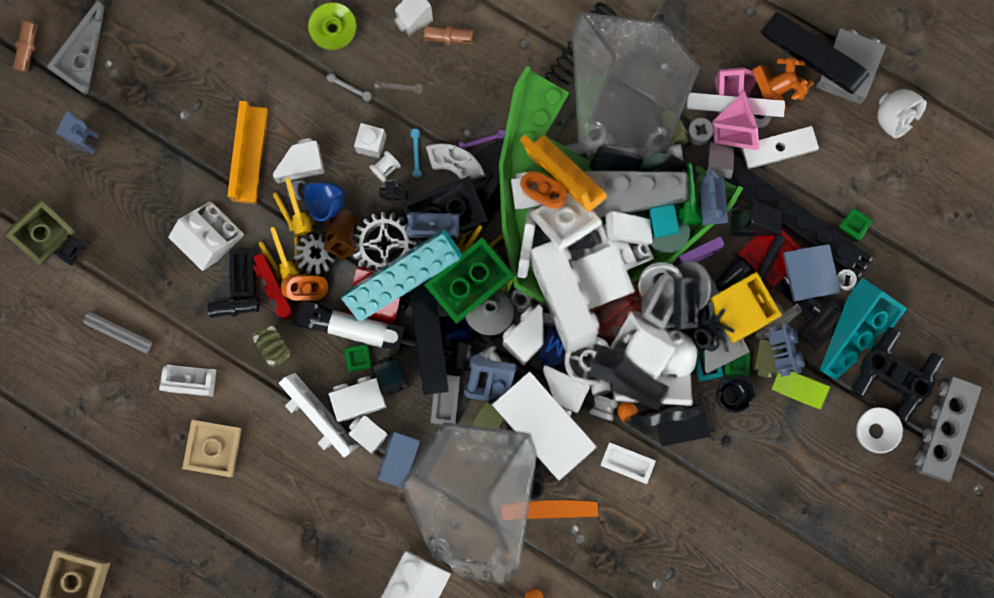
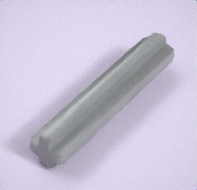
M88 312L84 317V324L144 353H148L152 347V341L94 313Z

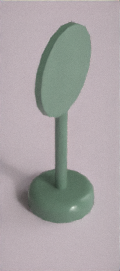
M656 153L644 157L639 167L640 171L659 172L670 155ZM677 219L679 234L654 238L651 227L652 243L650 245L664 253H673L681 250L690 238L689 225H683V220Z

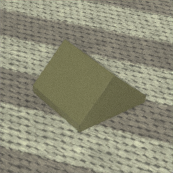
M40 199L4 234L40 265L67 240V235H72L75 230L51 205Z

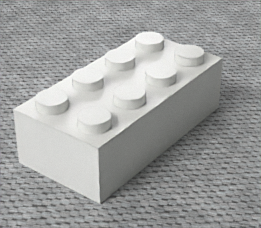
M549 242L531 249V267L566 354L595 344L599 324L595 314L589 313V299L585 291H580L578 284L580 278L576 268L571 269L569 263L571 256L568 248L566 247L559 251L553 242Z

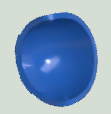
M315 182L307 184L304 188L306 209L310 216L317 221L322 222L332 218L344 205L345 191L338 185Z

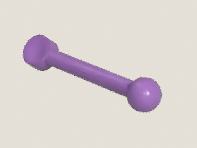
M501 129L497 134L467 143L460 142L458 147L466 150L467 147L497 138L504 140L506 131Z

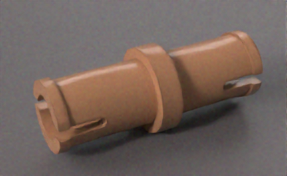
M22 21L19 41L15 43L17 51L12 69L28 72L31 53L35 51L33 43L38 25Z
M448 25L446 28L425 26V42H445L446 45H451V43L473 44V29H456Z

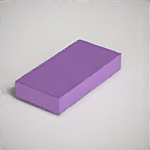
M718 237L680 255L673 262V266L678 267L680 264L688 261L699 262L716 254L724 246L722 238Z

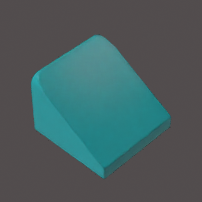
M674 204L650 209L649 219L654 238L679 234Z

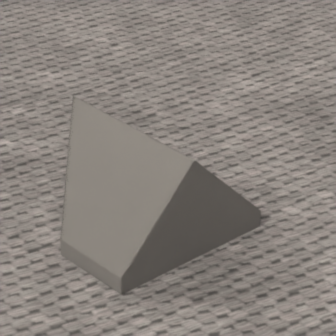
M666 273L641 298V316L661 330L674 327V278Z

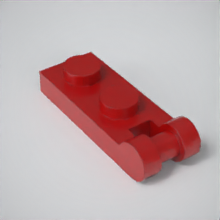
M263 253L254 256L256 264L253 265V268L259 278H264L267 284L264 286V290L269 299H275L277 303L276 314L283 320L291 319L294 311L288 299L282 294L281 285L266 256Z

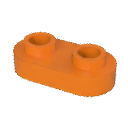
M536 171L528 172L521 178L522 192L528 198L551 209H558L567 202L568 196L563 184ZM532 186H538L536 189H531ZM554 196H558V197H559V198H557V199H551V198L554 197Z
M291 274L283 280L281 291L286 298L294 301L320 300L328 291V283L325 278L315 274Z

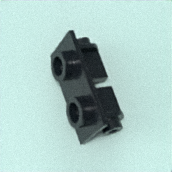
M787 275L775 286L809 321L827 304L821 297L793 302Z

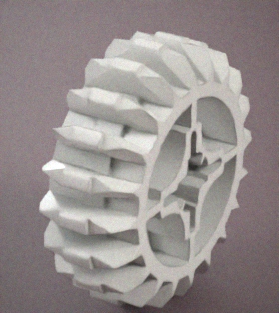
M381 212V219L379 220L376 214H372L373 222L369 223L368 219L365 218L363 222L366 227L357 226V230L362 234L353 235V239L359 241L356 250H360L354 253L353 256L355 259L362 258L358 265L363 267L368 264L366 268H374L376 271L389 264L390 255L395 250L404 248L400 255L402 256L411 250V247L417 246L416 240H410L412 238H409L406 234L408 223L402 226L405 220L402 216L395 222V213H391L389 219H387L386 213ZM388 227L398 230L405 240L391 238ZM380 228L378 238L366 242L368 236L374 230ZM384 234L388 243H392L387 246L386 256L382 247L378 248L379 245L383 244ZM366 250L379 252L382 264L371 260L367 256Z

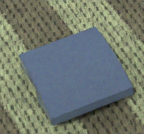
M830 245L799 249L782 254L793 302L841 293Z

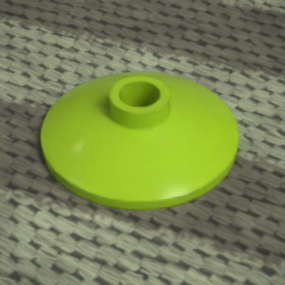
M326 3L319 6L310 16L308 23L309 34L312 40L321 48L327 50L341 49L354 38L356 20L353 13L346 6L339 3ZM331 26L338 27L336 32H330L329 28Z

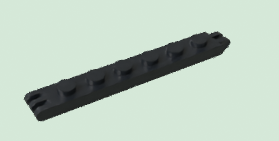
M734 160L731 179L724 178V180L736 187H742L740 196L751 204L759 202L782 211V226L812 247L830 245L833 262L844 270L853 271L856 277L860 279L862 273L855 269V267L865 271L868 266L861 259L871 263L873 257Z

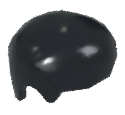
M729 376L719 384L716 391V401L726 412L737 414L750 408L752 400L756 397L754 383L747 377Z

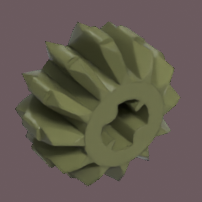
M272 324L262 325L257 331L252 333V339L268 365L272 367L277 364L280 365L285 359L290 357L289 349Z

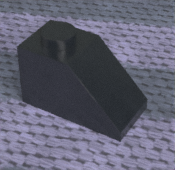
M392 356L378 361L379 365L374 368L381 391L385 396L409 388L398 358L393 360Z

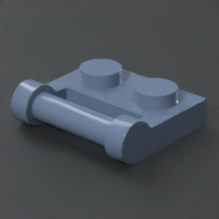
M473 355L470 360L471 372L469 382L465 385L464 389L465 396L471 399L496 402L511 388L516 364L486 360L482 355ZM481 371L488 372L485 388L478 386Z

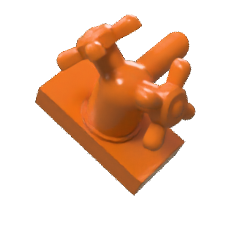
M793 57L779 58L777 60L778 64H786V70L775 77L770 66L760 65L752 69L764 99L784 101L782 94L794 89L797 92L791 98L793 100H803L809 88L814 84L812 80L807 82L802 76H797L795 73L796 65L805 66V61Z

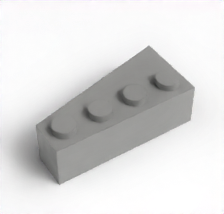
M585 171V174L605 191L607 198L592 209L601 220L606 219V214L611 211L630 214L688 201L687 173Z

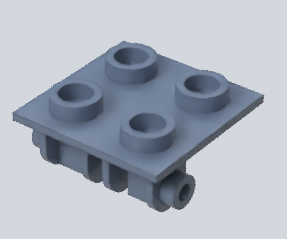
M782 324L783 330H779L778 326L768 328L769 333L767 335L771 346L785 343V345L771 348V350L787 349V352L773 355V358L789 356L775 360L777 373L780 372L781 377L791 375L790 370L792 369L794 373H803L802 367H805L802 353L796 350L795 344L799 343L795 328L792 329L787 324Z

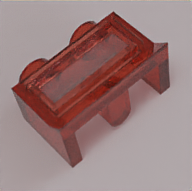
M633 288L635 292L595 307L590 313H594L599 324V328H597L598 336L613 342L615 336L611 328L615 325L622 327L628 317L627 315L633 310L641 312L642 297L637 289Z

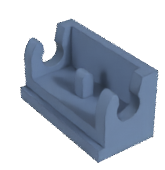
M66 112L56 131V134L70 145L91 155L94 154L96 149L90 144H86L85 139L88 136L99 139V136L94 131L87 129L86 124L70 112Z
M407 213L408 226L406 227V234L409 238H430L442 229H445L451 239H459L460 214Z
M391 432L375 479L405 488L420 441Z

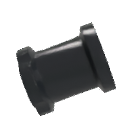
M68 234L67 241L54 254L72 266L74 264L73 260L79 252L87 247Z

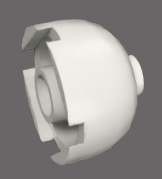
M899 89L891 94L886 93L879 101L880 107L877 114L881 128L893 138L903 136L913 127L908 124L914 118L920 119L925 111L927 102L912 90Z
M674 329L666 330L676 349L660 375L668 377V374H677L676 378H682L694 370L697 348L693 339L688 334Z
M596 336L595 344L568 354L565 353L564 366L567 374L575 382L581 385L593 386L604 381L591 376L590 367L591 361L602 345L609 347L605 340Z

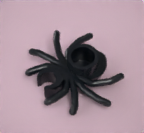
M708 301L707 305L699 310L698 327L691 328L685 332L688 335L695 332L694 343L697 348V356L700 355L699 347L713 352L720 346L721 340L725 351L729 352L728 342L721 330L717 328L725 329L731 333L735 332V329L718 323L714 324L724 315L725 309L722 308L720 313L713 319L714 309L711 301Z

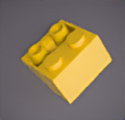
M757 272L708 300L712 302L716 316L722 308L725 309V313L719 321L722 325L735 329L734 333L725 330L732 344L782 316Z

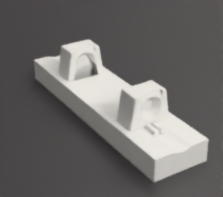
M296 373L284 377L279 382L280 386L292 398L285 407L291 413L301 408L324 434V437L318 442L323 450L333 445L345 458L359 447L357 442L348 435L349 433L337 422L335 417Z

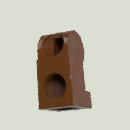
M347 209L339 211L337 216L329 220L326 229L323 249L342 260L357 249V242L352 239L353 228L357 224V219L351 211Z

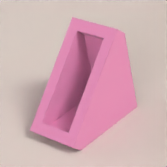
M746 68L719 69L715 77L716 95L738 97L745 90L746 96L749 98L757 85L753 71Z
M744 90L712 122L714 143L758 150L760 148L758 127Z

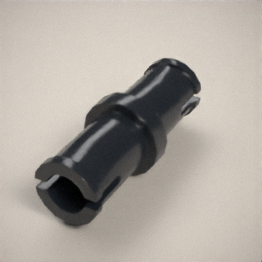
M257 296L243 299L233 297L229 298V301L208 303L210 318L228 315L238 317V314L259 312L260 310Z

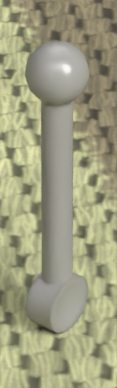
M329 73L326 76L328 82H335L362 96L365 102H369L372 99L370 92L358 90L337 79L333 73Z

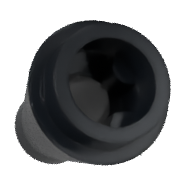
M738 258L736 261L733 260L716 283L724 291L749 277L753 271L741 258Z

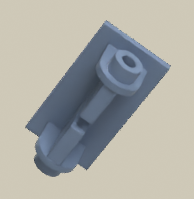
M709 171L704 178L699 179L703 225L728 223L724 176H718L715 171Z

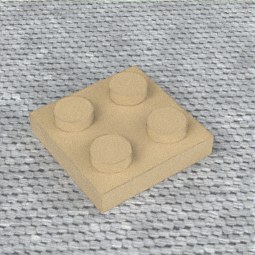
M191 420L182 469L233 477L242 428Z

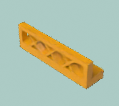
M239 101L227 196L232 202L257 204L268 109L251 107L247 101Z
M544 134L535 142L526 135L520 138L527 155L553 180L563 184L567 194L587 213L607 198L605 191Z

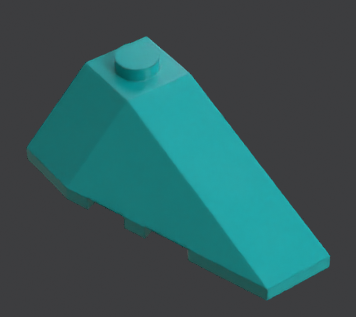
M861 278L846 300L820 370L837 380L858 361V355L866 347L871 349L875 345L874 340L881 333H885L888 327L893 328L907 308L864 278Z

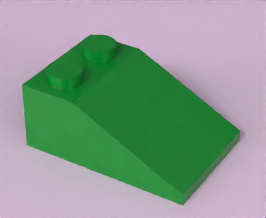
M481 238L462 253L460 260L439 272L424 286L457 324L512 281L515 275L488 243Z

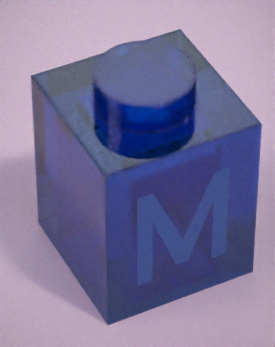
M549 328L537 358L542 360V365L555 369V366L561 367L566 351L558 331Z

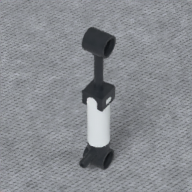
M299 301L293 321L294 325L377 346L399 354L402 346L417 350L416 339L405 336V327L367 318L359 322L354 315L326 308L308 301ZM453 341L451 349L443 347L444 357L448 358L447 366L470 372V360L475 355L477 348Z

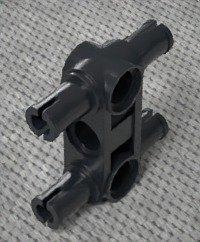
M888 327L878 345L872 346L869 353L863 357L860 366L861 373L851 391L860 397H864L874 379L879 380L903 395L904 400L895 414L902 423L906 424L916 407L923 405L926 398L932 394L935 384L934 377L944 359L935 353H931L921 371L914 369L892 355L891 351L901 333L892 327ZM873 356H877L881 361L879 369L874 368L871 364ZM916 382H920L924 387L921 395L915 392L914 385Z

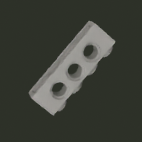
M955 377L942 381L938 390V395H941L938 404H935L931 410L930 418L933 419L930 428L927 427L923 434L922 441L925 442L923 449L917 453L914 464L917 465L915 472L942 482L951 481L982 387ZM951 399H955L958 403L956 412L952 411L949 407ZM944 422L948 423L951 429L948 435H945L941 430ZM936 445L940 446L943 451L940 459L936 458L933 453Z

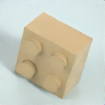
M63 549L54 550L40 598H100L110 563Z

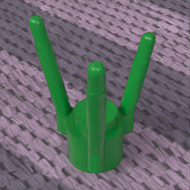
M688 163L687 174L690 202L684 203L682 209L679 203L674 204L677 219H682L683 225L703 222L700 192L698 204V202H695L692 164Z

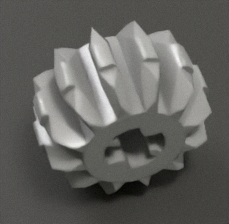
M310 234L309 241L302 237L300 239L301 245H296L294 248L299 253L294 255V260L301 261L298 265L299 269H302L304 266L308 267L306 274H310L311 270L314 269L315 274L320 275L321 269L327 272L330 269L328 264H334L335 259L331 257L333 254L323 249V235H319L318 240H315L314 235ZM311 250H313V253H315V250L320 253L318 259L310 257Z

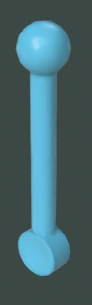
M413 129L411 131L414 144V171L412 175L418 179L422 176V172L419 170L418 138L421 134L418 129Z

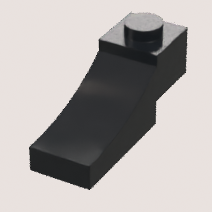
M604 345L600 347L591 361V376L613 384V392L657 410L669 392L668 385L651 378L637 369L625 358L624 353Z

